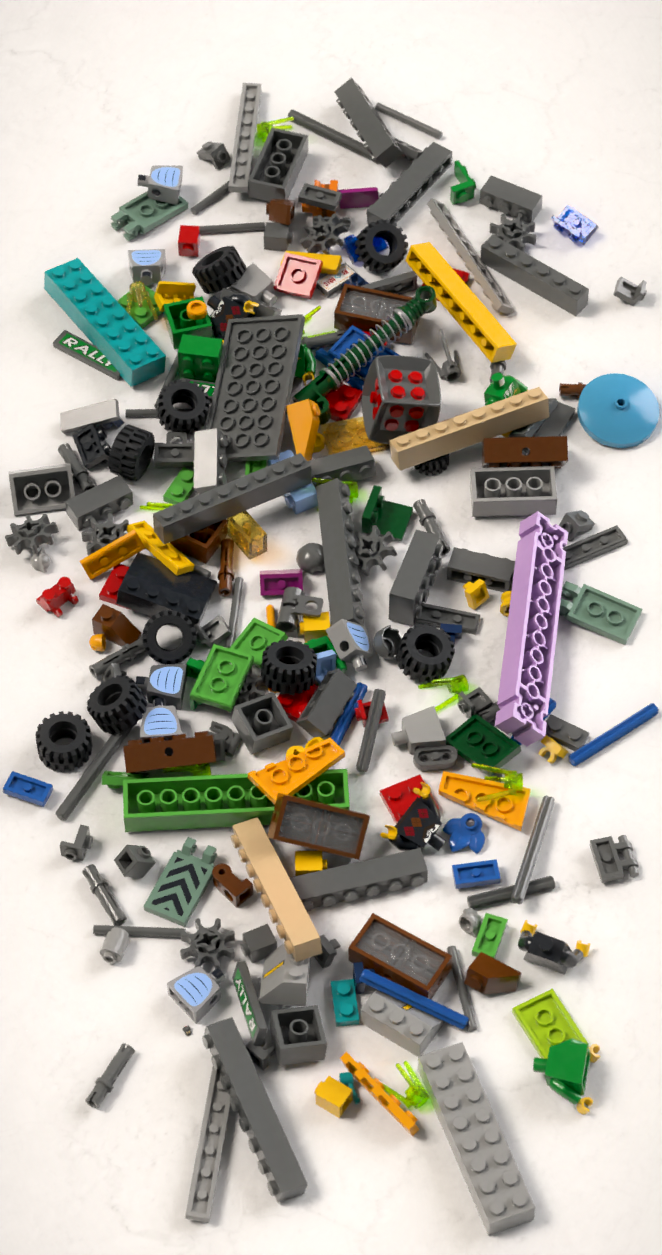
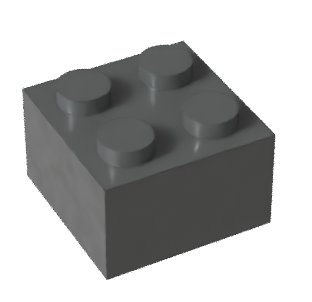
M274 692L234 706L231 720L251 755L290 740L293 725Z
M318 1005L271 1010L269 1027L278 1066L325 1060L327 1041Z

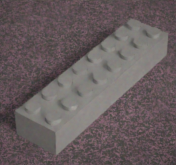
M463 1042L419 1056L418 1072L488 1236L534 1220L535 1206Z

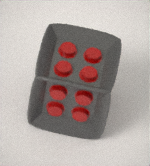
M384 355L376 357L370 365L362 390V413L368 439L377 443L390 444L389 440L436 424L441 410V389L434 362L426 358Z

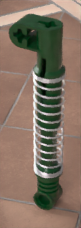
M430 286L418 288L411 300L404 306H399L393 310L394 318L391 315H387L389 322L381 320L383 327L376 324L377 332L369 329L371 336L369 337L367 334H364V342L358 339V343L356 345L352 344L351 349H346L345 354L341 353L339 359L334 358L333 364L328 363V368L324 367L321 369L319 375L292 397L293 402L296 403L306 399L314 401L320 409V415H318L319 425L329 422L331 412L329 402L325 396L331 391L338 390L343 386V381H349V376H355V371L360 372L361 367H366L367 362H372L373 357H378V352H384V347H390V342L395 343L396 338L402 337V333H407L408 330L412 329L414 322L425 313L433 312L437 307L435 290ZM394 336V341H390L389 339ZM388 341L389 345L385 346L384 343ZM382 346L383 350L379 351L378 348Z

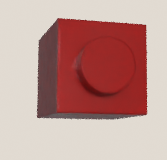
M180 225L178 238L179 256L198 257L200 226Z

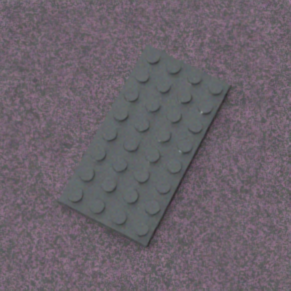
M303 314L228 319L206 430L218 428L226 435L228 445L225 447L227 462L279 460L287 418L286 406L290 402L305 323Z

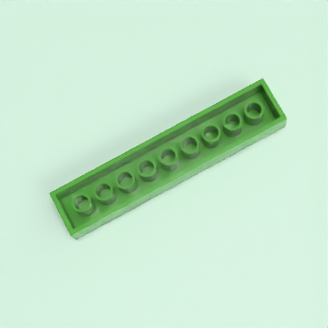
M347 769L326 770L292 796L350 810ZM248 774L123 780L125 832L232 827V825L258 817L262 825H270L275 807L248 779Z

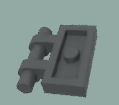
M626 835L618 837L619 843H614L612 836L590 840V849L601 883L624 879V870L629 871L631 878L639 876L637 870L639 865L637 859L633 857V847ZM617 853L623 854L625 860L620 861Z

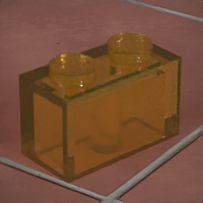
M247 511L227 518V535L249 560L267 552V534Z

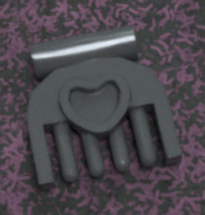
M212 721L209 730L218 734L208 731V734H213L214 739H224L225 754L233 758L242 740L240 734L235 733L233 737L232 729Z

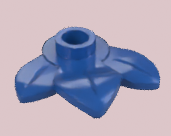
M468 813L462 818H453L443 827V832L451 835L449 844L452 852H457L469 846L474 853L478 854L485 843V836L481 831L482 821L477 814ZM470 820L475 822L472 827L467 826V822Z

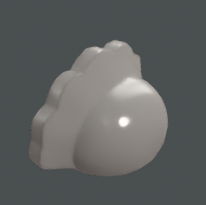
M41 548L37 554L32 556L31 565L35 570L46 573V569L50 565V558L45 553L44 548Z
M472 908L464 909L463 914L459 917L460 927L464 932L471 934L473 937L477 936L482 925L478 912Z

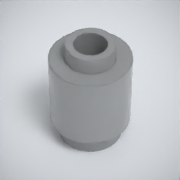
M114 927L107 933L100 950L103 960L112 964L122 960L129 943L127 931Z

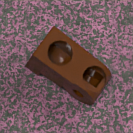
M222 863L213 868L214 886L236 908L254 895L253 884L247 878L244 881L239 880L232 873L229 865Z

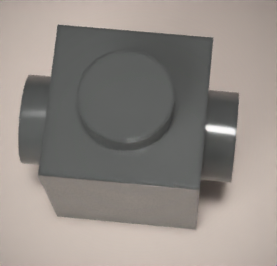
M126 845L114 859L124 877L143 878L155 864L149 849L138 845Z

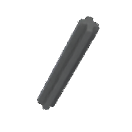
M375 689L356 764V769L360 772H367L386 696L384 690Z
M553 876L531 880L525 896L554 889L555 881ZM515 885L468 896V906L475 909L511 900Z

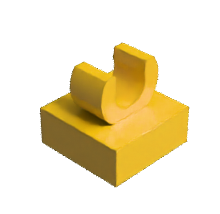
M481 579L474 583L467 582L462 586L465 589L464 592L468 606L474 610L490 598L485 581Z
M547 735L541 740V743L546 747L540 749L539 755L544 757L547 752H550L551 756L547 761L551 764L556 761L557 756L564 758L569 752Z

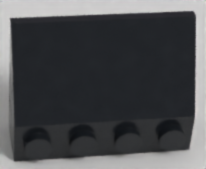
M138 552L118 590L116 604L151 617L161 611H178L186 615L193 625L197 623L200 625L218 581L194 572L175 575L160 560Z

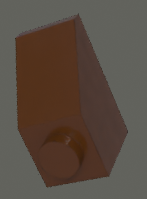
M272 198L270 203H267L266 215H269L270 221L290 225L294 221L295 200Z
M102 604L92 618L93 633L105 634L106 640L121 647L125 644L130 645L141 637V632L122 612L105 604Z
M480 952L468 967L464 984L483 994L514 992L518 988L521 972Z

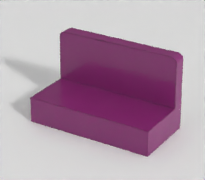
M377 187L338 190V192L342 193V198L339 202L340 209L365 208L373 205L378 200Z
M302 569L260 571L261 596L283 595L284 590L288 587H296L303 591Z

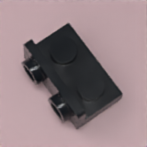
M92 423L72 436L82 462L88 470L105 459L109 462L111 446L106 442L107 435L102 428L98 429Z

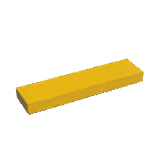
M140 521L127 526V532L129 533L135 529L145 548L175 575L193 571L194 564L172 544H163L154 532V529L147 522Z

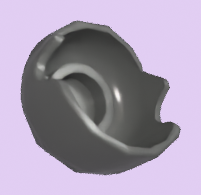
M308 543L300 548L296 557L299 568L309 574H313L315 571L325 572L323 546L317 543Z
M388 625L375 634L373 639L374 649L378 655L389 660L396 659L402 640L399 630L392 629L391 625Z

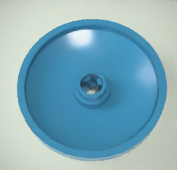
M612 373L599 376L584 387L579 397L577 414L585 432L597 442L614 448H629L643 443L652 435L659 419V405L654 393L642 381L629 375Z

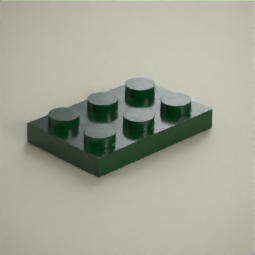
M474 714L445 737L446 745L454 747L458 755L488 777L521 752V746L477 714Z

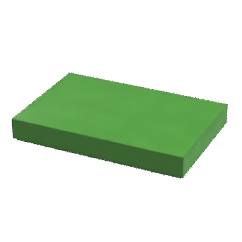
M213 644L190 693V699L231 712L253 665L254 656Z

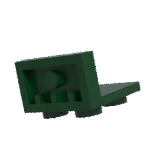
M374 485L362 515V532L371 534L372 527L376 525L381 532L380 537L384 536L387 532H391L396 541H402L413 513V507L384 500L385 496H382V487Z

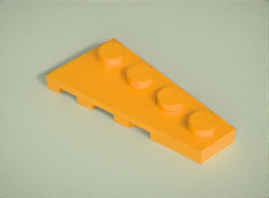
M328 738L305 748V751L297 755L291 754L281 762L276 764L270 763L264 769L257 772L255 770L249 772L248 779L275 805L278 793L294 795L343 759L345 751L331 738Z
M443 771L438 790L439 795L519 831L522 830L531 793L530 788Z
M347 1052L340 1057L348 1072L352 1073L353 1077L414 1136L419 1131L416 1125L417 1118L409 1110L404 1112L399 1107L401 1102L393 1094L389 1096L384 1091L385 1086L376 1077L372 1079L368 1075L369 1070L360 1061L357 1063Z

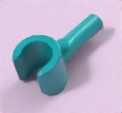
M340 1073V1082L353 1090L355 1104L360 1103L352 1073Z

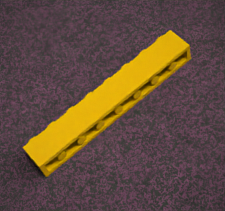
M430 242L411 245L405 261L426 286H430L435 290L436 298L490 362L494 363L511 359L517 343Z

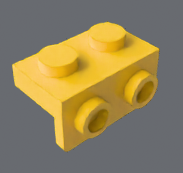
M159 281L154 299L160 312H164V304L195 298L196 285L195 283Z

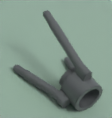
M440 329V338L447 361L440 368L428 353H425V357L434 362L441 379L445 378L446 381H454L462 374L459 367L458 351L454 350L453 361L443 330Z

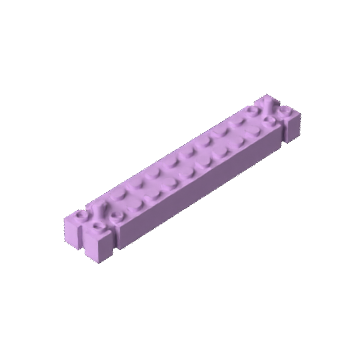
M538 511L520 522L519 535L521 540L517 544L497 703L500 710L496 712L495 727L506 734L512 732L514 739L525 746H529L544 738L546 734L547 722L543 718L548 715L566 551L562 548L567 545L568 532L557 524L552 526L550 519Z

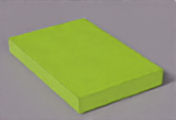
M553 988L512 1008L513 1015L541 1058H548L550 1046L557 1045L570 1038L587 1043Z

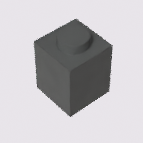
M266 222L264 250L287 251L288 245L292 244L293 232H290V226Z
M268 924L242 934L243 943L240 944L241 950L245 957L249 956L252 963L264 959L277 949V941Z

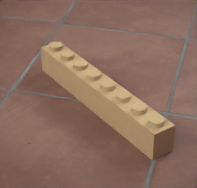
M540 387L391 439L389 440L391 459L401 471L482 442L484 438H493L549 418L548 397Z
M258 817L232 825L234 835H231L234 848H239L240 860L242 863L246 862L247 874L249 878H254L255 890L257 893L261 892L264 908H269L268 912L271 922L277 924L276 929L280 939H285L284 945L288 955L292 954L295 961L299 962L322 954L320 936Z

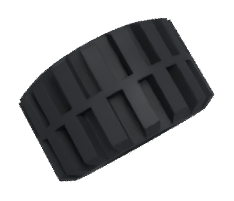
M382 219L376 222L373 221L358 234L356 238L358 240L354 245L358 247L355 250V255L359 254L357 260L364 263L362 265L364 268L369 267L371 272L377 270V273L388 272L403 261L408 251L406 250L408 242H405L407 236L401 233L403 229L401 227L398 229L395 222L390 224V220L382 222ZM374 237L382 238L388 243L390 249L388 256L381 255L374 249Z
M225 246L210 252L199 260L194 266L192 273L204 293L212 294L233 285L243 276L247 268L234 246Z
M178 379L176 383L171 381L168 386L165 385L158 399L157 419H160L159 423L161 426L165 425V430L186 432L192 435L194 430L199 431L201 426L205 425L210 400H208V394L204 393V388L202 386L198 387V383L193 382L192 384L189 383L190 380L186 379L185 382H182L181 379ZM176 403H186L194 410L180 412L173 405Z
M130 424L125 425L116 436L109 455L110 472L131 481H138L144 475L152 460L155 443L153 433Z
M166 610L158 612L147 621L143 629L142 641L147 654L153 660L162 664H176L184 661L191 655L196 646L197 636L193 623L186 615L178 611ZM164 625H175L182 633V642L174 650H165L157 643V632Z
M424 623L422 626L417 624L414 625V628L410 627L403 635L396 659L399 662V668L404 669L403 674L405 676L410 675V679L413 681L415 679H418L420 683H424V681L432 683L433 680L438 681L441 679V676H445L455 653V649H453L454 642L450 641L451 637L449 634H444L445 630L442 628L440 630L437 629L436 625L432 624L431 627ZM417 650H426L434 657L423 656Z
M279 640V642H273L271 646H267L265 651H263L261 680L267 688H272V691L280 692V694L294 695L295 693H303V690H309L310 686L314 684L317 655L312 648H309V645L302 644L300 641Z
M117 675L115 678L111 677L107 681H103L94 689V692L89 696L90 699L87 700L89 714L103 732H108L109 734H114L115 732L118 734L135 726L137 721L142 719L148 705L147 698L132 678L126 675L123 677L122 675Z
M63 711L59 712L58 715L50 714L49 719L45 717L42 720L43 724L38 725V731H36L35 735L39 758L44 762V765L46 767L51 766V770L56 771L60 769V772H65V769L74 771V767H82V762L87 763L89 756L92 755L93 748L91 729L87 721L81 719L79 714L74 716L73 712L69 711L67 714H64ZM62 738H71L74 740L72 743L67 745L55 744L57 740Z

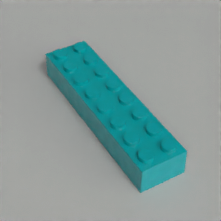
M79 258L44 271V289L91 343L102 352L130 387L165 373L166 355Z

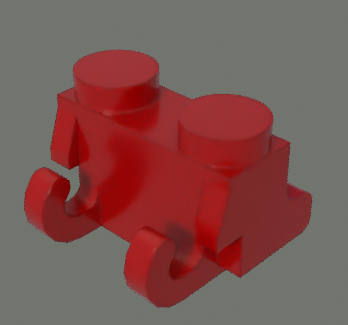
M61 577L57 584L50 589L44 590L42 595L36 599V602L46 612L51 611L54 615L60 617L63 615L60 609L63 604L70 601L73 605H76L79 600L77 596L72 597L71 595L76 590L70 578Z

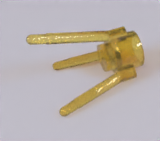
M140 281L131 283L129 286L130 293L127 294L126 312L130 315L132 301L137 302L138 306L142 307V301L146 299L154 319L158 321L159 318L144 283Z

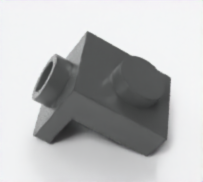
M209 141L203 144L202 148L196 152L199 159L212 160L216 169H220L231 159L224 143Z
M620 277L616 282L613 295L634 306L645 297L647 282L643 280L639 285H636Z
M582 510L566 513L559 524L561 528L568 532V541H573L578 532L592 530L595 525L589 518V515Z
M220 615L203 627L198 623L194 625L197 631V640L202 645L205 643L210 648H212L213 644L217 645L232 634L224 618Z
M478 687L467 695L463 692L458 693L457 705L463 714L466 713L469 717H472L474 714H478L493 706V701Z
M80 825L74 843L61 841V856L69 860L77 859L83 861L86 850L91 848L93 842L89 826Z

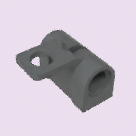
M168 432L166 444L154 443L155 468H194V442L187 443L186 432ZM174 437H180L183 443L171 444V440Z
M296 587L286 588L276 628L285 632L288 637L297 638L301 615L320 617L323 599L305 596V593ZM313 602L318 607L314 611H309L305 606L307 603Z

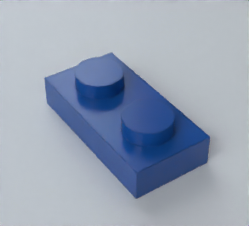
M14 771L11 772L3 787L4 794L42 807L45 806L53 791L52 784Z
M497 859L452 865L455 889L498 884L501 882Z

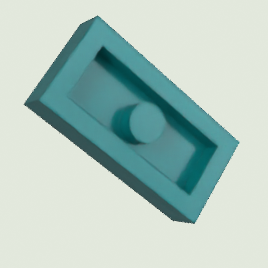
M354 979L330 981L336 1027L358 1025L359 1014Z

